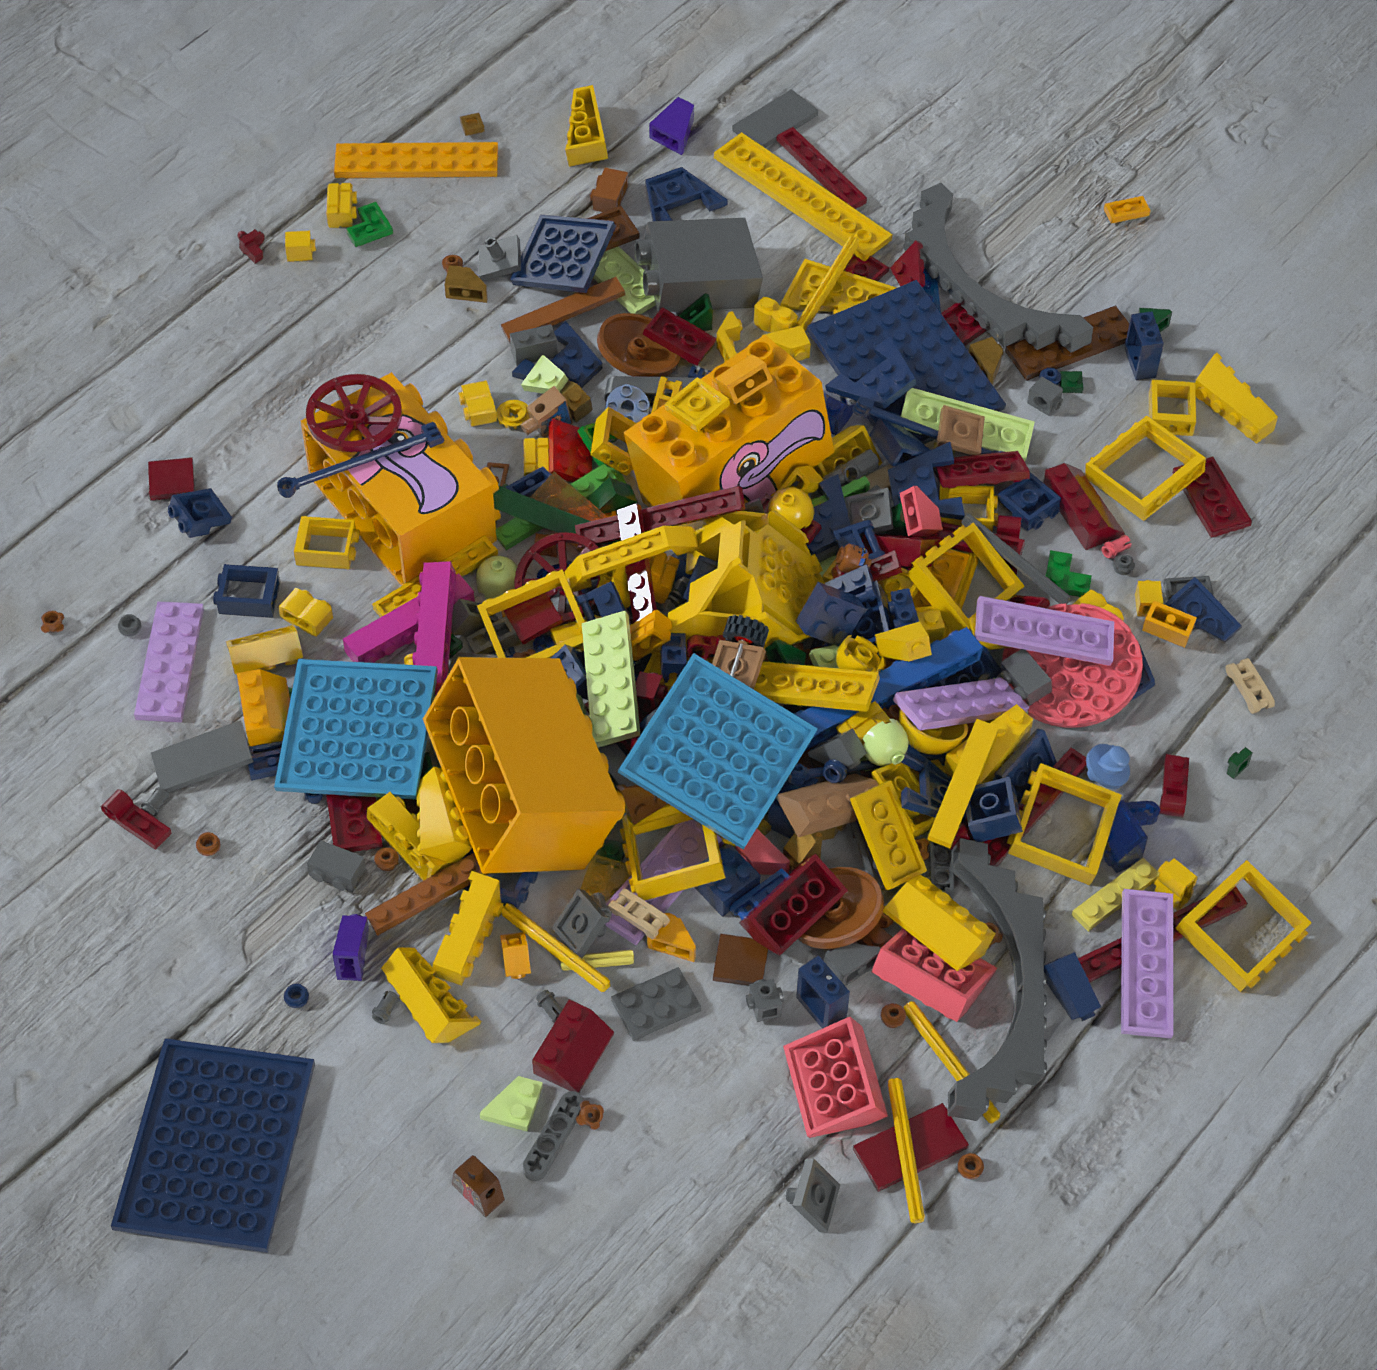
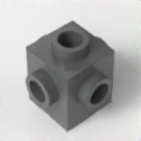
M761 979L753 984H749V994L746 995V1002L749 1010L753 1009L757 1022L781 1017L784 997L781 987H776L774 979Z

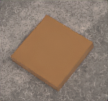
M943 405L940 414L937 446L951 442L952 450L970 455H980L985 416Z

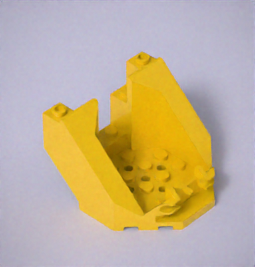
M775 510L767 514L738 511L679 525L692 526L694 528L699 548L687 552L685 573L690 575L693 573L699 555L714 561L718 560L717 569L690 583L689 601L668 612V618L672 621L670 632L685 633L686 646L687 640L693 635L710 637L723 635L729 616L743 615L744 618L746 616L751 617L750 619H756L768 627L769 632L764 649L778 639L793 645L811 637L802 631L796 623V619L817 583L825 584L820 574L823 569L816 555L811 556L806 543L809 541L804 532Z

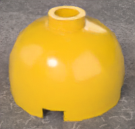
M786 487L780 489L769 501L768 513L773 510L777 511L799 529H802L804 526L807 528L814 518L812 501L805 491L799 488Z
M848 635L837 650L836 663L839 669L879 672L884 666V658H879L877 655L878 648L861 636H856L853 639L851 635Z

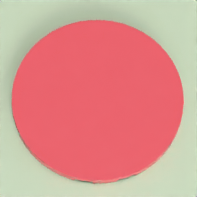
M1065 603L1048 606V609L1114 621L1113 662L1109 666L1026 650L1052 680V692L1030 705L1028 715L1042 723L1064 728L1087 727L1113 717L1131 701L1139 687L1143 669L1139 642L1123 620L1103 608L1081 603V605H1066ZM1013 647L1004 648L1002 661L1020 649Z

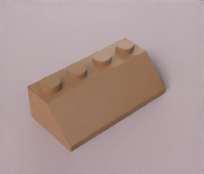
M854 773L847 775L842 782L831 783L824 781L777 794L776 798L798 837L858 821L850 798L877 786L878 783L876 780Z

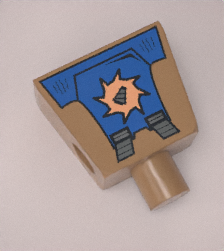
M555 386L551 387L528 405L527 411L530 419L520 424L526 435L537 430L542 437L546 438L549 436V423L552 419L570 425L573 424L566 399Z

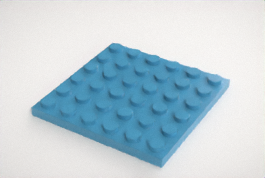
M693 653L622 763L618 773L744 850L818 729Z
M298 659L275 779V790L280 792L383 797L391 792L395 797L398 796L401 799H417V790L421 779L428 736L423 717L434 699L438 674L437 666Z

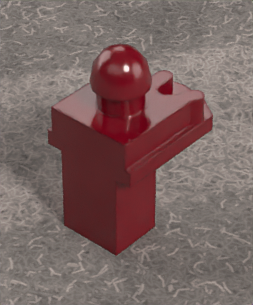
M256 229L248 234L245 231H239L237 234L239 249L254 264L263 259V251L258 246L264 242V233L258 232Z

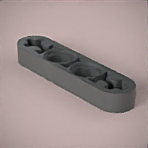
M929 841L930 881L940 890H944L953 899L952 850ZM937 853H944L948 859L938 861L935 855ZM937 874H945L948 880L946 882H939L935 876Z
M570 1091L561 1097L526 1156L523 1169L527 1179L531 1181L543 1179L576 1124V1117L579 1116L581 1111L580 1104L583 1101V1097L578 1092ZM576 1101L577 1106L571 1107L568 1116L566 1114V1112L568 1111V1103ZM558 1120L565 1121L567 1127L561 1131L555 1130L553 1128L554 1122ZM545 1141H550L554 1143L555 1147L552 1151L545 1152L541 1150V1144ZM539 1156L541 1158L539 1162L540 1170L535 1169L534 1172H531L530 1166L536 1165Z

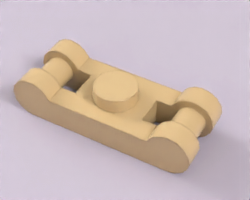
M1246 658L1238 664L1231 663L1226 665V673L1229 678L1233 679L1247 702L1250 713L1254 714L1260 712L1262 708L1269 709L1275 706L1273 696L1250 659ZM1260 695L1262 699L1257 700L1255 696Z
M625 888L619 893V898L616 901L612 900L607 906L611 909L612 914L620 916L651 939H654L659 934L658 930L661 927H665L670 922L666 914ZM650 918L655 919L651 924L647 922Z

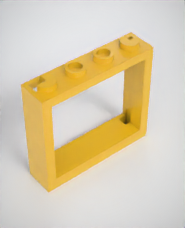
M1146 415L1138 423L1135 422L1128 431L1121 433L1114 442L1106 445L1099 454L1091 457L1085 466V476L1091 483L1138 518L1145 521L1204 473L1206 457ZM1147 437L1185 465L1141 500L1103 471Z
M974 522L968 527L964 525L953 532V538L950 535L944 538L939 543L941 547L933 546L925 553L927 556L925 559L922 556L912 562L914 567L907 573L908 577L932 607L940 610L942 619L952 631H960L966 627L970 630L969 619L976 618V613L967 618L926 566L960 541L964 540L1004 589L994 599L1007 601L1025 587Z
M563 569L552 571L541 579L531 580L520 588L507 590L503 595L486 599L482 604L477 605L498 658H506L489 616L559 586L563 587L582 632V623H585ZM583 633L526 658H551L565 644L584 651Z
M1040 763L1036 772L1031 771L1027 782L1031 784L1029 791L1025 790L1021 799V804H1024V807L1019 812L1023 832L1009 835L1007 844H1010L1008 854L1090 885L1097 875L1122 795ZM1040 783L1104 807L1086 867L1021 842Z
M670 804L665 805L635 825L629 821L627 815L622 817L624 828L620 829L623 841L626 840V843L622 845L625 857L629 858V861L625 863L629 876L632 875V878L629 879L631 892L637 893V896L644 901L725 879L717 834L704 825L702 826L709 862L643 879L636 835L693 820V818Z
M1246 860L1185 916L1175 929L1241 992L1247 986L1250 988L1255 986L1261 980L1258 975L1262 971L1267 974L1277 964L1274 960L1278 956L1283 959L1293 949L1290 945L1294 941L1300 943L1309 934L1306 929L1312 922ZM1243 879L1294 928L1248 974L1196 924Z

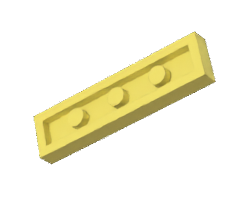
M1142 858L1072 911V916L1089 932L1122 907V891L1124 889L1143 891L1156 881L1160 873Z

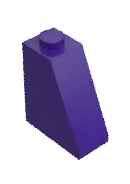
M678 96L649 123V138L682 155L694 122V104Z
M359 914L342 915L332 955L337 980L362 981L369 934L367 916Z

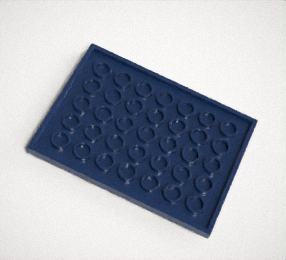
M917 280L807 326V332L837 375L842 373L854 383L884 361L875 354L874 348L890 336L916 379L917 384L912 388L998 412L1006 407L1004 400ZM906 393L882 410L901 416ZM870 414L867 415L868 420L874 427L879 418ZM909 431L923 444L936 440L929 436Z
M165 1038L112 1219V1230L268 1253L315 1067V1060Z

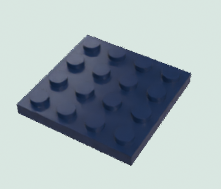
M540 214L521 255V271L514 272L510 281L513 285L587 293L616 228L614 221Z

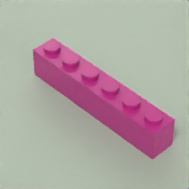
M451 562L424 563L423 572H420L419 576L422 590L418 592L420 612L416 613L418 632L414 634L417 648L416 652H413L412 659L413 665L437 666L438 674L434 695H437L448 676L456 572Z
M459 573L456 574L454 604L459 599L475 602L473 589ZM418 596L343 638L344 651L352 662L375 663L405 644L413 642L414 634L418 632V625L416 623V613L420 612Z

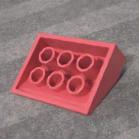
M902 928L880 949L871 972L878 975L882 980L900 988L902 992L922 1001L924 1005L939 1011L946 1018L958 1022L968 1012L995 974L997 967L979 958L963 969L956 971Z
M847 1017L783 1046L807 1137L812 1138L864 1127L888 1117L863 1026L853 1018Z

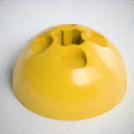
M901 709L899 712V723L907 733L909 745L925 754L939 755L950 752L962 743L968 733L967 723L920 731Z

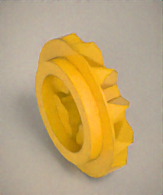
M520 400L503 402L496 410L499 424H504L506 429L510 426L516 429L517 426L530 419L527 411L528 405ZM510 413L514 415L517 414V418H515L514 416L510 417Z

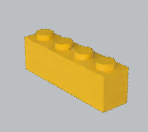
M1215 353L1195 381V396L1257 444L1274 431L1278 416L1259 396L1255 398L1250 390L1251 387L1246 382L1241 383L1233 375L1235 374L1231 366L1226 367L1220 361L1222 357Z
M434 766L419 781L417 790V806L420 807V812L417 814V821L420 822V829L417 831V838L420 839L417 853L455 864L472 849L445 775L441 768Z
M389 792L367 808V819L423 881L453 864L417 853V846L420 844V839L417 838L420 822L417 821L415 814H410L406 810V806L400 797H395Z
M398 947L381 967L387 976L388 982L398 992L399 998L406 1004L412 1013L413 1019L419 1023L425 1032L426 1038L431 1043H449L481 1024L482 1021L476 1015L472 1018L465 1010L468 1006L462 999L457 1001L449 993L451 987L445 981L433 975L435 970L415 948Z

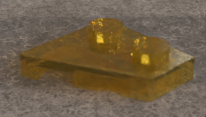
M595 854L589 863L580 889L585 890L589 896L598 892L602 893L606 902L630 877L626 863Z

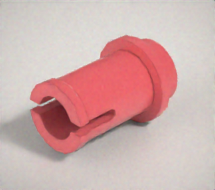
M1122 535L1112 542H1105L1102 547L1103 555L1106 558L1113 559L1118 553L1129 549L1131 543L1125 544L1130 541L1129 537Z

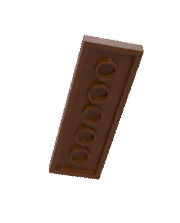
M1115 305L1083 317L1093 327L1091 343L1070 353L1058 340L1037 350L1024 339L1006 346L1005 353L1024 379L1028 381L1040 376L1041 371L1046 368L1057 370L1125 344L1130 323Z

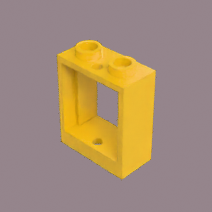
M1151 380L1149 389V417L1173 435L1193 436L1196 425L1195 382ZM1157 397L1188 399V415L1158 413Z
M608 407L596 419L590 455L627 476L633 470L629 451L627 449V452L608 442L609 433L626 443L623 432L636 423Z
M940 484L939 500L961 497L964 504H986V518L976 519L991 532L993 531V526L998 524V513H994V509H997L998 496H994V486L966 485L948 489L942 488ZM940 517L941 522L958 526L963 525L962 520Z
M301 516L294 547L296 565L350 569L351 560L355 561L356 547L354 545L359 542L360 531L356 529L355 520ZM311 535L347 538L345 552L308 550Z

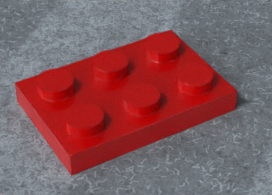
M552 419L549 423V473L552 476L575 482L592 471V456L577 432L579 427L556 419Z

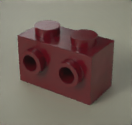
M654 672L639 673L635 685L640 722L645 716L651 714L659 707L668 694V687L665 685L663 675Z

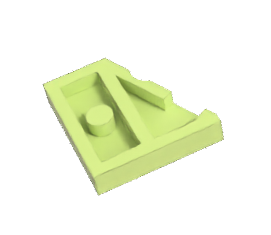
M542 355L521 386L524 391L543 394L555 386L560 392L567 383L568 378L548 358Z
M521 1076L516 1077L480 1112V1119L527 1132L543 1088V1082Z

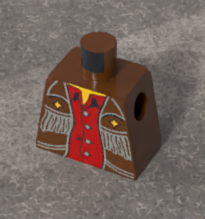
M472 1155L454 1171L452 1186L485 1218L505 1201L499 1179L476 1156Z

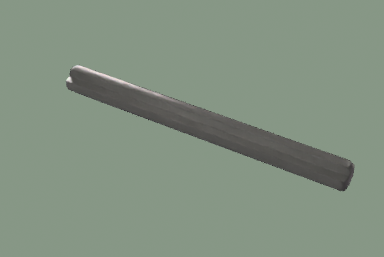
M970 514L964 517L962 524L965 527L974 522L999 555L1059 604L1066 603V605L1070 602L1071 597L976 518Z

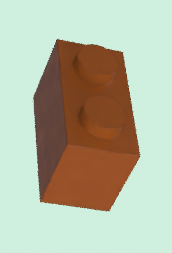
M604 168L602 175L597 177L596 189L591 191L590 201H593V210L605 212L621 206L628 189V172Z

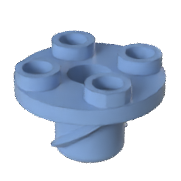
M629 384L615 388L609 394L606 401V409L610 407L635 423L641 421L649 413L650 403L646 394L641 389Z
M1108 744L1094 746L1086 757L1089 779L1093 782H1098L1104 787L1114 790L1119 789L1128 781L1130 776L1128 764L1130 757L1128 752L1120 746Z

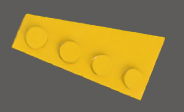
M593 85L573 89L572 111L569 118L570 126L567 133L568 141L565 148L569 167L609 159Z
M1017 704L990 723L998 726L999 729L976 785L993 781L994 773L1030 736L1033 719ZM967 740L946 754L944 771L951 777H953Z
M471 871L468 878L471 882L469 891L463 890L460 897L459 915L454 913L450 921L449 933L451 934H445L433 962L435 977L461 986L465 978L471 976L474 967L473 962L476 957H480L485 937H490L494 926L493 921L495 917L501 915L503 907L500 897L499 880Z

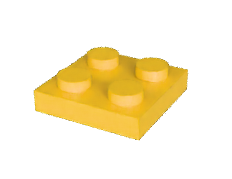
M697 377L664 405L667 412L698 432L730 405L729 398Z

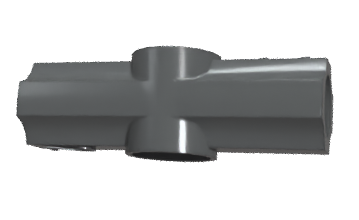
M869 449L845 464L837 465L832 472L822 478L826 480L838 474L841 487L879 467V460L877 455ZM847 470L849 471V476H848V478L846 477V471H847ZM818 488V489H817L818 493H820V494L823 496L824 494H823V493L821 492V490Z

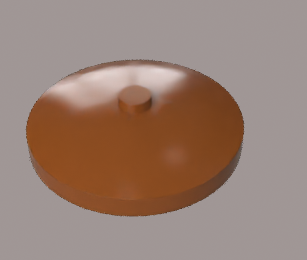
M634 313L613 315L602 323L597 335V345L602 356L614 368L629 376L667 377L675 371L681 357L642 335L645 327L652 320V318Z
M851 867L830 868L831 872L848 891L804 932L798 940L810 947L834 949L850 945L872 931L882 916L884 899L879 884L870 874Z

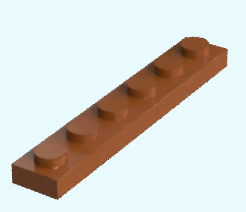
M475 853L366 912L365 916H367L376 935L378 936L470 885L471 882L468 878L471 871L482 874Z

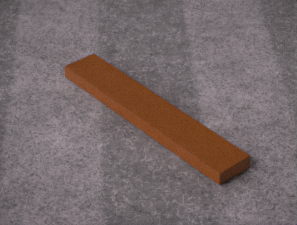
M613 277L589 287L587 293L577 292L501 324V328L510 343V333L550 324L552 326L625 296V290L617 277Z

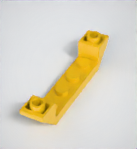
M733 311L728 312L717 331L716 347L724 362L737 354L734 342L740 340V331L743 330L741 320L736 318Z
M661 526L577 556L565 570V576L572 593L591 587L590 578L665 551L672 549L679 556L699 549L694 528L692 526Z

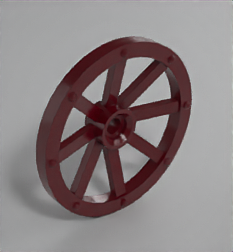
M348 374L325 382L313 392L306 406V420L313 437L324 446L342 452H361L380 446L395 434L402 420V406L395 389L382 379L365 374ZM363 385L357 404L350 403L342 387ZM370 387L386 395L364 409ZM335 390L344 406V410L323 403L321 400ZM389 403H392L394 408L392 417L370 416ZM316 408L341 419L316 423ZM365 424L387 426L373 436ZM346 426L338 439L322 431ZM353 430H359L365 438L357 441H346Z
M556 533L542 538L533 544L522 556L515 573V589L524 586L531 580L541 579L525 578L527 569L533 560L548 573L563 569L565 574L567 569L566 543H574L585 547L580 555L599 549L598 546L590 539L575 533ZM558 544L560 568H553L539 553L548 547ZM600 575L590 578V580L598 579L596 588H598V584L601 580ZM562 586L546 592L550 599L559 593L558 613L563 621L559 625L577 621L573 611L566 613L567 597ZM579 590L573 594L578 597L584 593ZM594 600L589 602L593 611L597 605ZM580 606V607H579L580 612H581L582 616L585 617V616H584V613H583V611H582V609H581V606Z

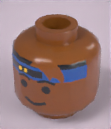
M847 544L839 549L835 563L838 564L839 571L848 573L866 564L870 568L872 560L868 558V550L853 544Z

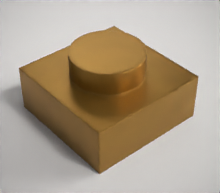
M480 113L460 116V123L465 136L485 132Z

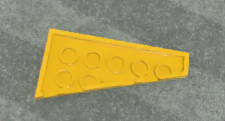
M804 259L780 306L791 310H805L831 267ZM843 271L819 311L833 312L834 309L838 310L839 303L857 305L897 287Z

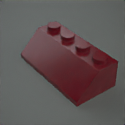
M1063 463L1045 470L1043 483L1061 497L1059 512L1085 550L1125 535V532L1081 469Z
M814 854L803 861L739 923L757 943L780 956L848 890L823 861Z

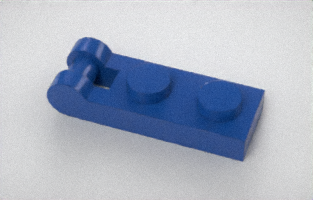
M781 868L731 905L730 911L735 916L738 915L742 920L749 913L745 907L750 905L754 909L789 875Z

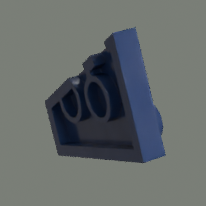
M1196 577L1164 604L1197 617L1194 627L1223 642L1229 640L1242 628V625Z

